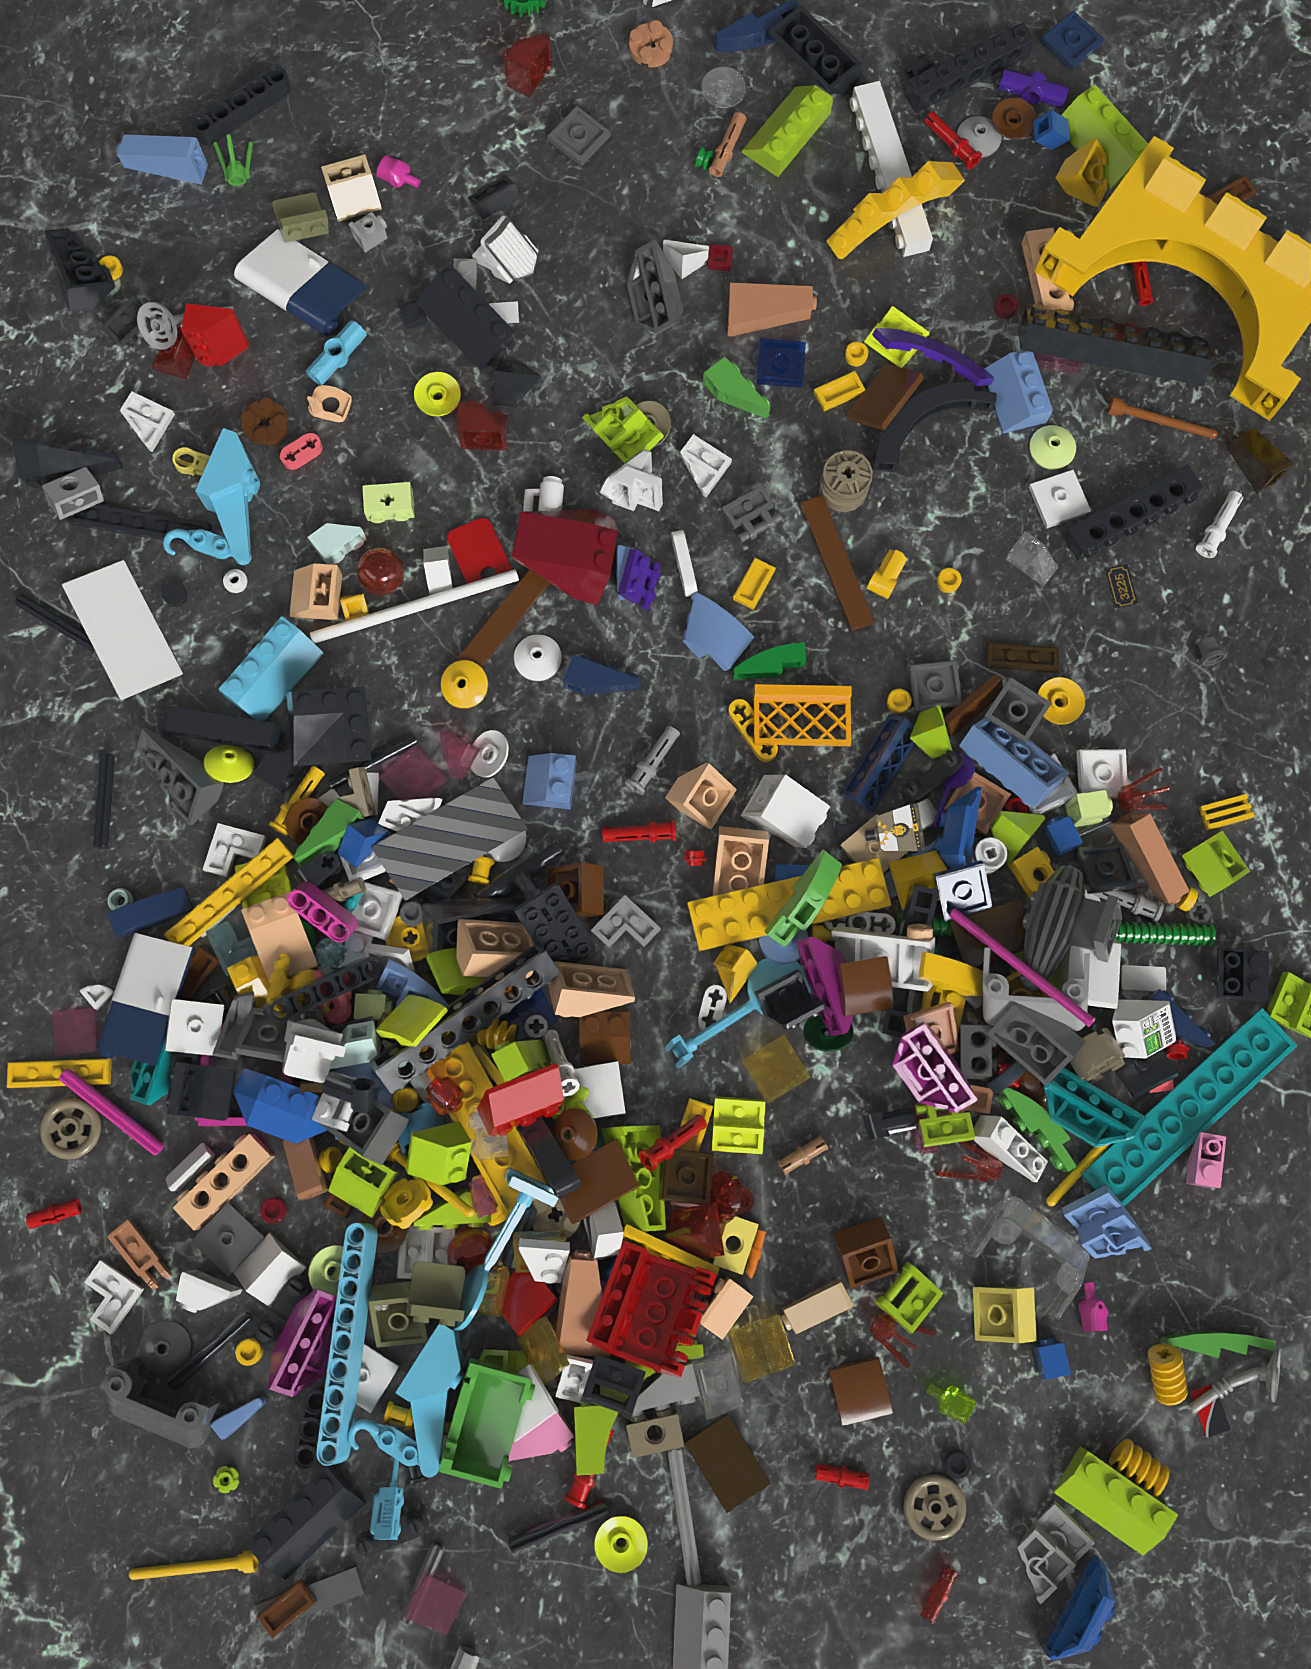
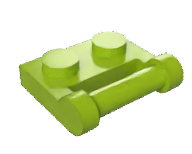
M906 1262L902 1267V1273L886 1293L878 1297L875 1303L909 1334H912L944 1293L915 1266ZM913 1278L916 1284L896 1308L891 1302L909 1279Z

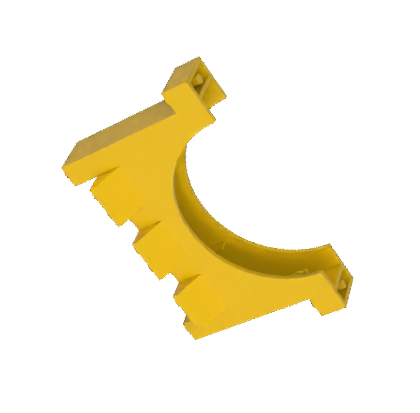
M1154 136L1079 239L1072 232L1059 227L1045 246L1034 272L1071 296H1074L1082 285L1098 273L1130 262L1149 261L1166 263L1199 276L1224 298L1231 308L1241 331L1243 342L1242 368L1236 386L1230 396L1270 421L1301 380L1292 370L1285 369L1281 365L1311 323V244L1289 230L1286 231L1279 242L1270 235L1259 231L1267 217L1227 192L1218 205L1210 198L1201 195L1199 192L1206 179L1197 172L1183 166L1178 160L1172 159L1170 155L1174 148L1168 145L1166 141Z

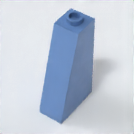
M124 134L122 142L117 146V156L124 168L202 185L208 163L197 138Z

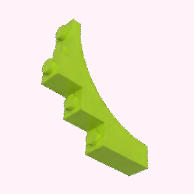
M694 1340L692 1346L682 1345L678 1346L676 1350L685 1353L688 1356L687 1360L703 1358L704 1356L703 1344L697 1345V1340ZM625 1360L626 1365L646 1371L643 1382L657 1373L654 1370ZM600 1386L601 1395L624 1403L629 1398V1395ZM580 1402V1407H574L577 1475L604 1474L607 1443L611 1428L619 1412L602 1406H596V1404L590 1402L588 1405Z

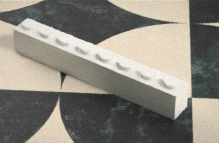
M880 81L854 87L853 95L849 100L852 112L855 111L856 126L858 131L862 132L863 147L865 151L868 150L869 165L871 170L875 171L877 189H881L883 193L898 177H912ZM922 204L906 211L889 222L890 228L895 230L896 246L898 249H901L903 257L930 250L933 237Z

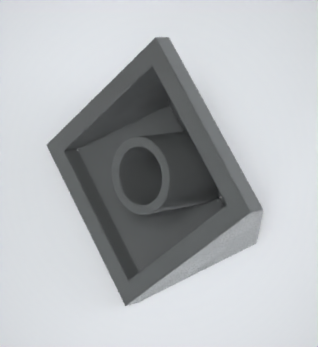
M1010 677L984 717L1026 743L1052 703Z

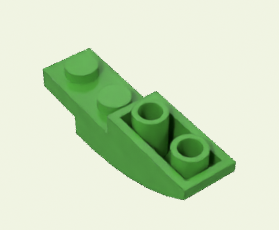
M822 850L792 887L795 893L764 932L784 947L787 946L799 929L805 932L828 898L842 864L825 850Z
M1008 1087L999 1092L1000 1097L998 1099L1004 1109L1010 1110L1015 1117L1013 1123L1020 1132L1024 1131L1025 1134L1036 1131V1140L1042 1148L1048 1149L1051 1157H1049L1050 1161L1057 1170L1061 1169L1062 1172H1069L1077 1167L1063 1146L1071 1138L1060 1125L1050 1120L1049 1113L1043 1107L1027 1096Z

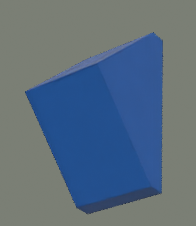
M372 818L348 824L338 854L353 867L357 868L373 852L371 847L383 841L390 832Z

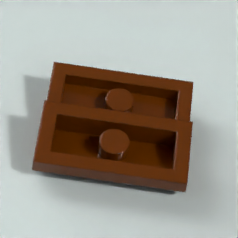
M887 956L837 965L842 989L839 992L844 1017L893 1008L892 981Z
M879 1357L828 1369L842 1426L893 1413Z

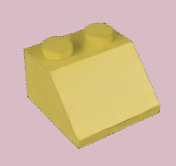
M973 1287L975 1340L1008 1343L1036 1341L1034 1287Z

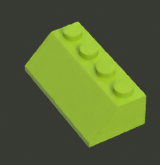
M816 85L795 87L744 147L742 153L779 177L831 114L833 97Z
M1096 85L1079 95L1061 115L1068 119L1069 142L1077 151L1092 139H1097L1107 154V165H1103L1104 179H1108L1110 189L1123 180L1148 145Z
M1079 1447L1052 1491L1141 1555H1145L1166 1537L1178 1516L1177 1513L1082 1447Z

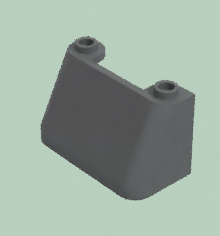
M128 1360L111 1366L104 1382V1389L109 1410L114 1416L188 1448H197L205 1443L212 1429L209 1424L217 1418L224 1400L212 1395L203 1404L194 1401L187 1402L178 1411L142 1395L147 1382L142 1381L139 1376L140 1364Z

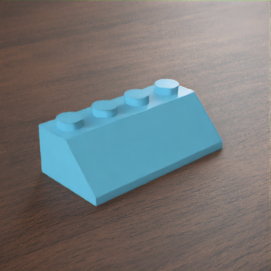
M281 616L222 684L219 691L252 719L266 722L287 697L286 693L296 687L324 653L304 633Z

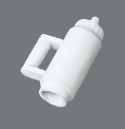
M547 476L543 478L540 489H526L523 512L533 511L534 496H539L538 511L562 510L564 490L562 480L558 477Z

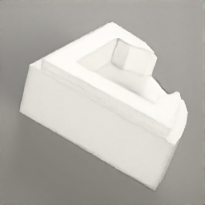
M90 985L80 990L82 995L96 1010L108 1002L114 994L113 989L103 985Z

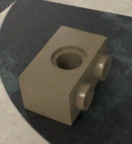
M668 1408L656 1411V1416L646 1418V1414L632 1417L631 1421L626 1422L633 1458L684 1447L677 1411L672 1412V1409ZM651 1425L661 1427L662 1434L658 1438H651L647 1434V1430Z

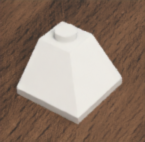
M189 1270L182 1272L180 1276L176 1301L183 1303L182 1308L196 1313L197 1310L207 1309L241 1294L242 1289L199 1270Z

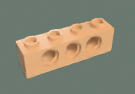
M1046 228L1026 231L1021 244L1035 304L1054 311L1056 309H1064L1071 314L1074 310V302L1069 297V294L1034 272L1045 246L1054 235V229Z
M244 1134L238 1138L233 1144L235 1148L229 1154L226 1152L215 1161L216 1166L210 1172L205 1171L196 1179L197 1185L191 1191L189 1189L185 1190L176 1199L178 1203L173 1209L193 1230H200L275 1157L255 1134H248L247 1136ZM244 1154L247 1158V1164L244 1168L240 1169L237 1166V1158ZM221 1173H225L228 1176V1183L224 1187L218 1184V1177ZM203 1191L209 1195V1201L204 1206L199 1202V1195Z

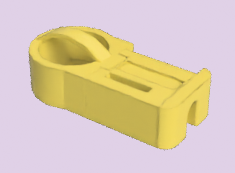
M183 447L175 451L172 460L175 468L182 474L194 476L196 473L202 476L210 456ZM189 454L193 456L194 462H186L179 459V457Z

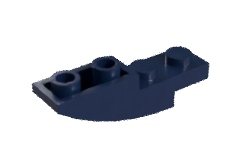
M789 0L788 2L781 3L774 10L763 13L758 19L753 13L740 17L735 23L728 27H723L715 33L714 49L719 52L742 51L775 41L768 34V31L798 8L799 4L796 0Z

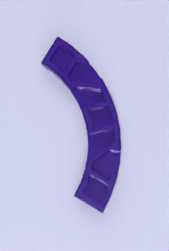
M875 328L872 334L886 349L910 351L913 348L923 351V356L941 362L942 359L953 365L954 371L970 382H974V386L991 385L994 380L990 373L968 357L930 338L890 328Z

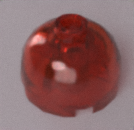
M374 547L364 552L359 558L357 574L361 585L370 594L386 596L392 594L394 590L398 587L400 588L403 584L405 567L399 555L393 550L385 547Z
M472 1227L461 1228L447 1245L448 1265L463 1267L465 1274H469L475 1266L483 1265L486 1255L494 1243L493 1237L481 1229H472Z

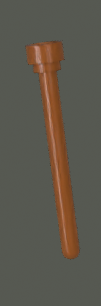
M1113 396L1108 406L1107 414L1117 417L1118 415L1126 414L1211 439H1215L1218 436V432L1214 429L1127 405V402L1123 401V398Z

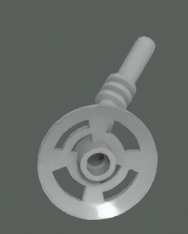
M148 302L142 305L138 311V328L143 338L152 347L161 350L167 349L177 339L176 325L182 324L184 314L172 316L170 311L162 304ZM233 306L221 307L234 310ZM150 308H159V309H161L162 311H160V310L152 311ZM146 317L150 318V325L153 330L151 332L147 328ZM157 338H168V342L158 341Z
M1280 1349L1274 1351L1267 1366L1262 1365L1261 1367H1255L1228 1378H1221L1222 1382L1218 1380L1216 1382L1217 1385L1212 1384V1389L1188 1404V1406L1195 1414L1218 1397L1222 1399L1224 1397L1223 1394L1228 1395V1391L1232 1392L1233 1387L1260 1378V1381L1266 1382L1271 1402L1275 1403L1280 1374Z

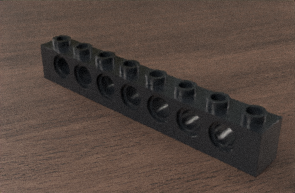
M537 942L446 1007L447 1013L416 1047L401 1046L397 1041L370 1060L369 1063L391 1094L396 1090H401L410 1080L417 1075L424 1074L438 1060L445 1059L459 1045L466 1044L480 1030L487 1029L501 1015L508 1014L518 1003L529 999L542 986L550 984L560 972L546 950ZM530 971H533L532 975L526 978V975ZM509 986H512V989L509 992L505 993V990ZM492 1001L488 1007L483 1008L486 1002ZM471 1016L468 1021L462 1022L465 1017ZM450 1031L447 1036L441 1037L444 1032ZM428 1046L426 1051L420 1052L423 1047ZM407 1061L405 1066L398 1068L402 1062Z

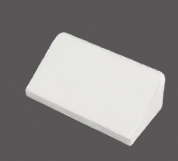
M201 1143L166 1177L170 1191H180L215 1157V1153L205 1143Z

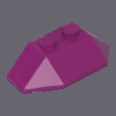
M814 937L796 941L799 949L800 963L812 995L826 1003L827 1007L821 1010L820 1016L828 1027L830 1035L836 1036L847 1033L854 1015L846 1017L843 1015L839 992L842 989L837 965L847 963V961L843 958L842 952Z
M922 1022L901 1035L892 1065L919 1103L948 1109L950 1112L957 1113L978 1100L960 1067L931 1027Z
M316 1288L295 1305L271 1355L268 1382L270 1390L293 1397L298 1394V1391L310 1386L323 1377L328 1367L337 1296Z

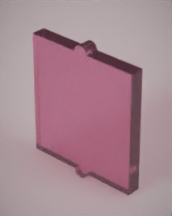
M71 1008V1011L53 1013L55 1057L67 1055L78 1057L82 1053L98 1052V1049H95L98 1039L96 1010L94 1008L79 1010Z
M425 1574L417 1592H414L412 1595L413 1600L405 1614V1618L447 1635L455 1617L459 1616L458 1611L467 1592Z

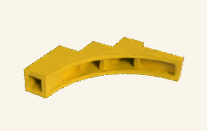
M928 161L913 177H898L883 193H869L853 209L855 212L827 240V243L838 259H844L861 242L891 220L922 203L950 196L965 179L953 162Z

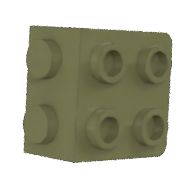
M315 193L274 200L272 202L284 243L329 234L326 210H321Z
M416 1261L413 1264L405 1315L413 1316V1321L429 1323V1318L440 1319L439 1325L455 1326V1321L463 1322L465 1311L460 1310L465 1269L460 1266Z

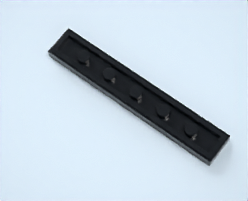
M100 504L91 506L67 518L69 525L162 541L165 535L174 529H202L208 532L212 530V525L206 522ZM180 538L171 540L174 543L189 545Z

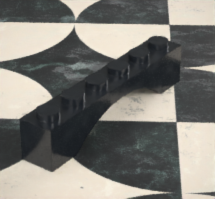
M910 884L898 936L907 937V927L911 924H931L939 890ZM892 987L893 1008L881 1011L878 1030L883 1034L901 1037L902 1034L906 1033L904 1016L912 1013L914 990Z

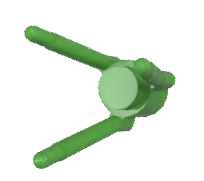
M227 134L230 157L228 166L225 163L218 143L214 141L213 145L224 171L225 181H228L231 185L240 186L246 183V179L250 178L249 169L253 143L251 141L248 143L244 167L240 161H235L231 135Z

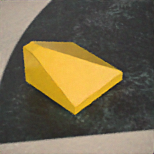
M364 594L340 597L346 621L369 614Z

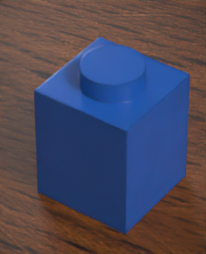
M1050 110L1033 121L1035 141L1048 149L1054 150L1070 140L1068 119Z
M1058 816L1048 821L1049 825L1045 828L1044 832L1057 857L1079 847L1083 843L1070 816L1063 819L1061 816Z
M1055 1337L1040 1339V1344L1033 1345L1041 1378L1047 1380L1071 1375L1064 1342L1056 1341Z

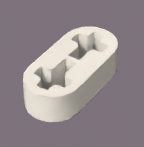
M719 985L710 986L704 994L698 1017V1025L701 1030L707 1028L705 1027L706 1022L702 1021V1018H707L709 1010L714 1011L713 1020L716 1022L722 1018L727 994L724 988ZM717 990L722 1000H718L716 1006L711 1007L712 998L708 997V994H713Z

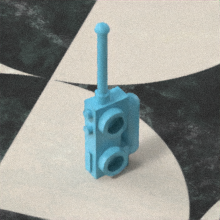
M395 1458L390 1487L380 1488L379 1493L375 1494L373 1500L370 1532L374 1535V1539L398 1540V1535L401 1531L399 1521L404 1496L403 1488H398L399 1461Z

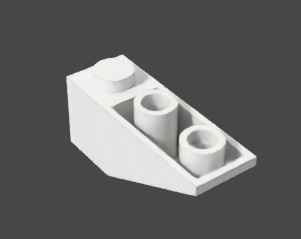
M981 1115L973 1128L975 1133L974 1141L986 1152L1033 1182H1038L1048 1161L1002 1116Z

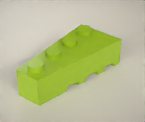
M543 1039L513 1043L506 1041L496 1046V1052L491 1054L505 1082L552 1065Z
M660 1125L602 1128L605 1145L615 1139L619 1140L641 1185L638 1189L618 1199L624 1225L628 1224L641 1231L666 1230L664 1201L659 1200L661 1162L657 1164L655 1170L649 1171L642 1165L638 1155L641 1150L650 1148L654 1145L656 1139L661 1138Z

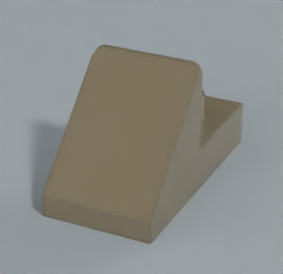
M366 768L350 769L348 783L350 788L353 789L354 794L337 797V799L359 810L364 817L376 814Z

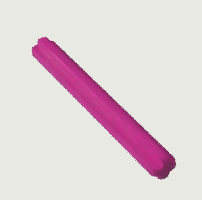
M66 1069L62 1072L59 1080L132 1139L155 1156L162 1151L165 1146L163 1142L71 1069Z

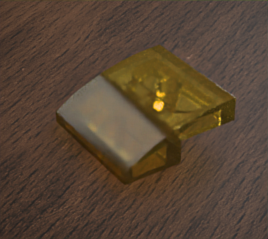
M779 1314L741 1326L727 1333L743 1383H749L796 1365Z

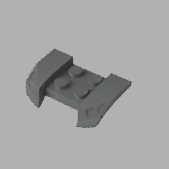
M254 992L236 995L212 1055L238 1060L239 1055H246L284 1062L287 1042L284 1041L287 1021L272 1022L267 1020L263 1015V1009L256 1008ZM317 1007L302 1013L301 1016L297 1015L289 1019L296 1021L311 1018L325 1026L323 1013ZM273 1011L276 1017H279L282 1013Z

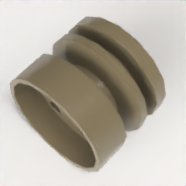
M850 450L836 452L828 458L823 468L819 493L820 496H823L829 508L838 512H849L856 510L863 504L872 482L873 470L870 462L864 455Z

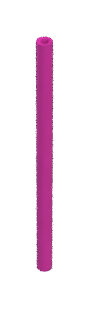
M956 908L952 910L949 915L952 919L1089 1027L1093 1024L1095 1018Z

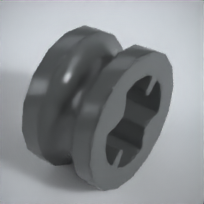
M1195 902L1193 907L1185 912L1186 919L1191 924H1203L1210 919L1211 909L1206 903ZM1196 907L1198 908V911H1203V915L1200 916V920L1198 919V916L1194 917L1193 912L1196 911Z

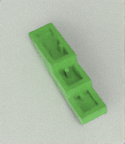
M1221 1331L1184 1332L1161 1336L1160 1342L1219 1358L1221 1348L1246 1355L1248 1345L1274 1351L1276 1343L1274 1340Z

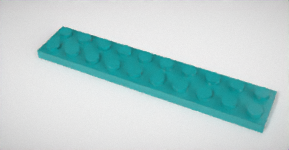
M1263 1008L1258 1009L1186 1075L1174 1089L1169 1091L1144 1114L1147 1118L1133 1139L1111 1144L1081 1173L1082 1177L1094 1191L1106 1185L1123 1206L1127 1205L1196 1141L1199 1132L1204 1133L1290 1054L1297 1045Z

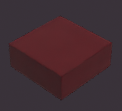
M710 244L708 270L730 272L733 246Z

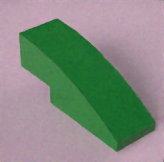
M805 642L774 647L752 656L734 668L733 680L781 678L783 669L804 668L806 663Z

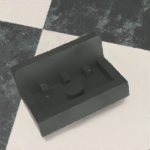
M135 295L101 326V329L121 349L126 345L130 348L139 339L137 336L140 332L137 315L140 307L144 304ZM146 317V325L149 330L151 328L150 318Z

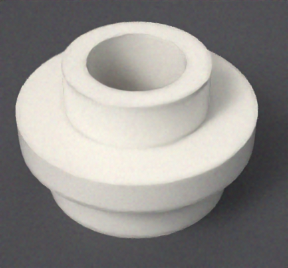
M238 569L228 571L223 578L225 588L232 593L242 592L248 583L245 573ZM233 578H239L237 583H231Z

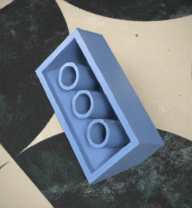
M986 718L974 724L959 745L969 757L980 763L988 773L993 774L999 779L1004 787L1012 790L1020 797L1024 804L1032 808L1042 803L1070 774L1030 739L1024 743Z

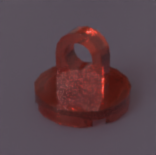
M721 1171L712 1176L710 1205L704 1206L707 1216L712 1218V1222L727 1224L734 1219L736 1214H743L752 1209L754 1204L753 1195L747 1188L740 1185L736 1175L731 1172ZM741 1197L743 1198V1201H744L743 1206L740 1205V1204H741Z

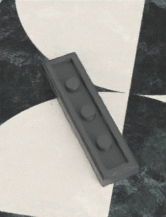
M357 1565L307 1584V1587L317 1601L297 1619L364 1594L365 1589ZM282 1594L255 1604L256 1616ZM258 1620L261 1633L266 1632V1629Z

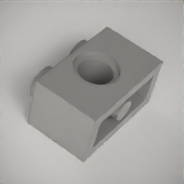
M87 467L42 485L48 504L60 520L104 501L100 486Z

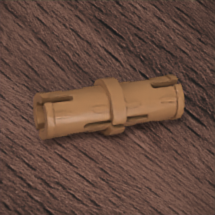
M821 1135L802 1147L800 1145L795 1148L796 1151L777 1161L784 1175H787V1173L802 1164H809L810 1159L828 1150V1146L826 1143H823L825 1141Z

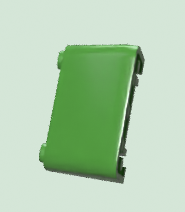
M469 1358L443 1448L439 1472L502 1489L504 1481L509 1482L513 1465L508 1464L510 1451L523 1405H525L526 1400H532L535 1384L531 1383V1377L479 1359Z

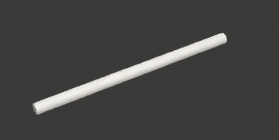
M516 569L319 629L310 632V636L315 644L519 581Z

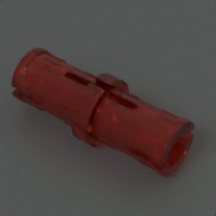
M946 1565L943 1566L935 1586H931L929 1590L931 1594L920 1613L921 1617L926 1620L929 1619V1622L933 1624L936 1623L944 1603H948L950 1599L948 1595L959 1573L953 1569L950 1570Z

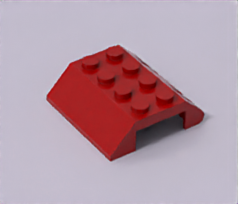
M623 1241L586 1342L615 1357L665 1375L681 1378L685 1366L676 1361L687 1362L688 1356L681 1351H676L679 1344L685 1346L693 1345L694 1340L687 1336H696L703 1316L698 1311H704L706 1308V1304L702 1301L694 1300L696 1294L710 1295L712 1289L705 1285L713 1286L717 1274L698 1266L694 1270L649 1254L646 1248Z

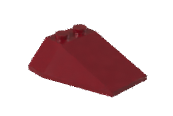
M595 510L520 512L511 558L573 599L597 606L611 574L618 533L614 517Z

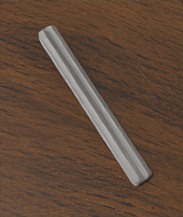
M681 1448L668 1450V1458L688 1586H697L701 1584V1576Z

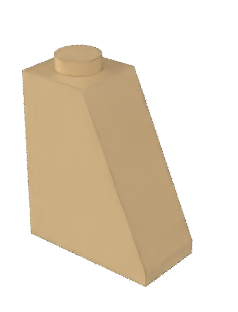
M835 1279L782 1308L785 1315L781 1316V1319L788 1331L792 1329L795 1334H798L852 1308L854 1305L842 1282Z

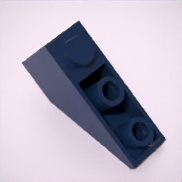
M573 655L563 679L564 688L588 696L640 690L641 679L632 672L625 671V673L617 671L610 664L603 663L600 665L595 663L588 656L580 655L579 657Z
M1155 990L1145 999L1169 1001L1176 1039L1203 1048L1215 1044L1210 1039V1033L1205 1028L1198 1027L1192 1021V1015L1187 1010L1180 1009L1174 1003L1175 999L1167 991Z

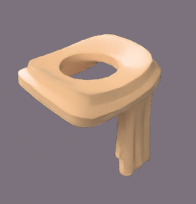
M326 385L316 387L312 397H307L311 415L334 422H343L346 419L352 402L351 396L336 387ZM328 397L336 398L340 403L338 410L332 413L324 411L322 405L324 399Z

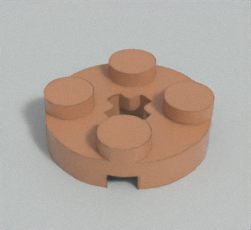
M657 20L638 26L630 33L629 51L631 57L640 65L641 62L648 64V67H658L665 64L673 51L672 34ZM649 42H654V43H655V47H654V48H652L651 46H646V45H647Z

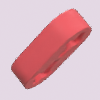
M308 433L284 447L280 453V459L287 469L295 470L317 457L322 452L323 445L316 434ZM307 443H313L315 445V448L311 449L310 447H308ZM292 454L296 460L291 461L288 459V455Z

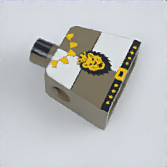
M910 804L876 816L878 827L865 829L867 843L880 841L882 851L926 850L918 804Z

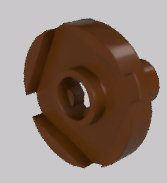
M263 398L250 404L241 414L242 429L246 437L253 444L273 446L280 443L288 433L289 417L285 409L270 398ZM263 419H270L268 427L265 425L260 426Z

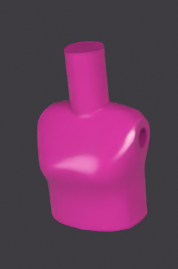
M385 155L377 168L376 176L389 182L393 187L399 188L404 183L416 188L420 185L421 179L410 175V166L399 159Z
M1094 1282L1084 1283L1085 1299L1081 1300L1078 1306L1083 1332L1108 1331L1107 1316L1109 1311L1103 1301L1096 1298Z

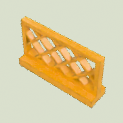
M755 684L753 689L754 745L851 746L850 698L852 696V687ZM759 703H769L775 710L766 718L759 711ZM786 704H793L799 709L791 718L781 709ZM810 704H817L823 710L816 718H813L805 710ZM834 704L845 705V714L839 719L829 710ZM777 712L787 721L780 729H777L769 721ZM801 713L811 721L803 730L793 721ZM825 713L835 722L828 730L818 722ZM759 717L763 720V722L760 723V724H759ZM765 724L775 732L770 738H759V729ZM789 724L799 732L794 739H788L782 733ZM815 725L823 735L819 739H812L805 732ZM839 725L845 731V740L835 739L830 732Z

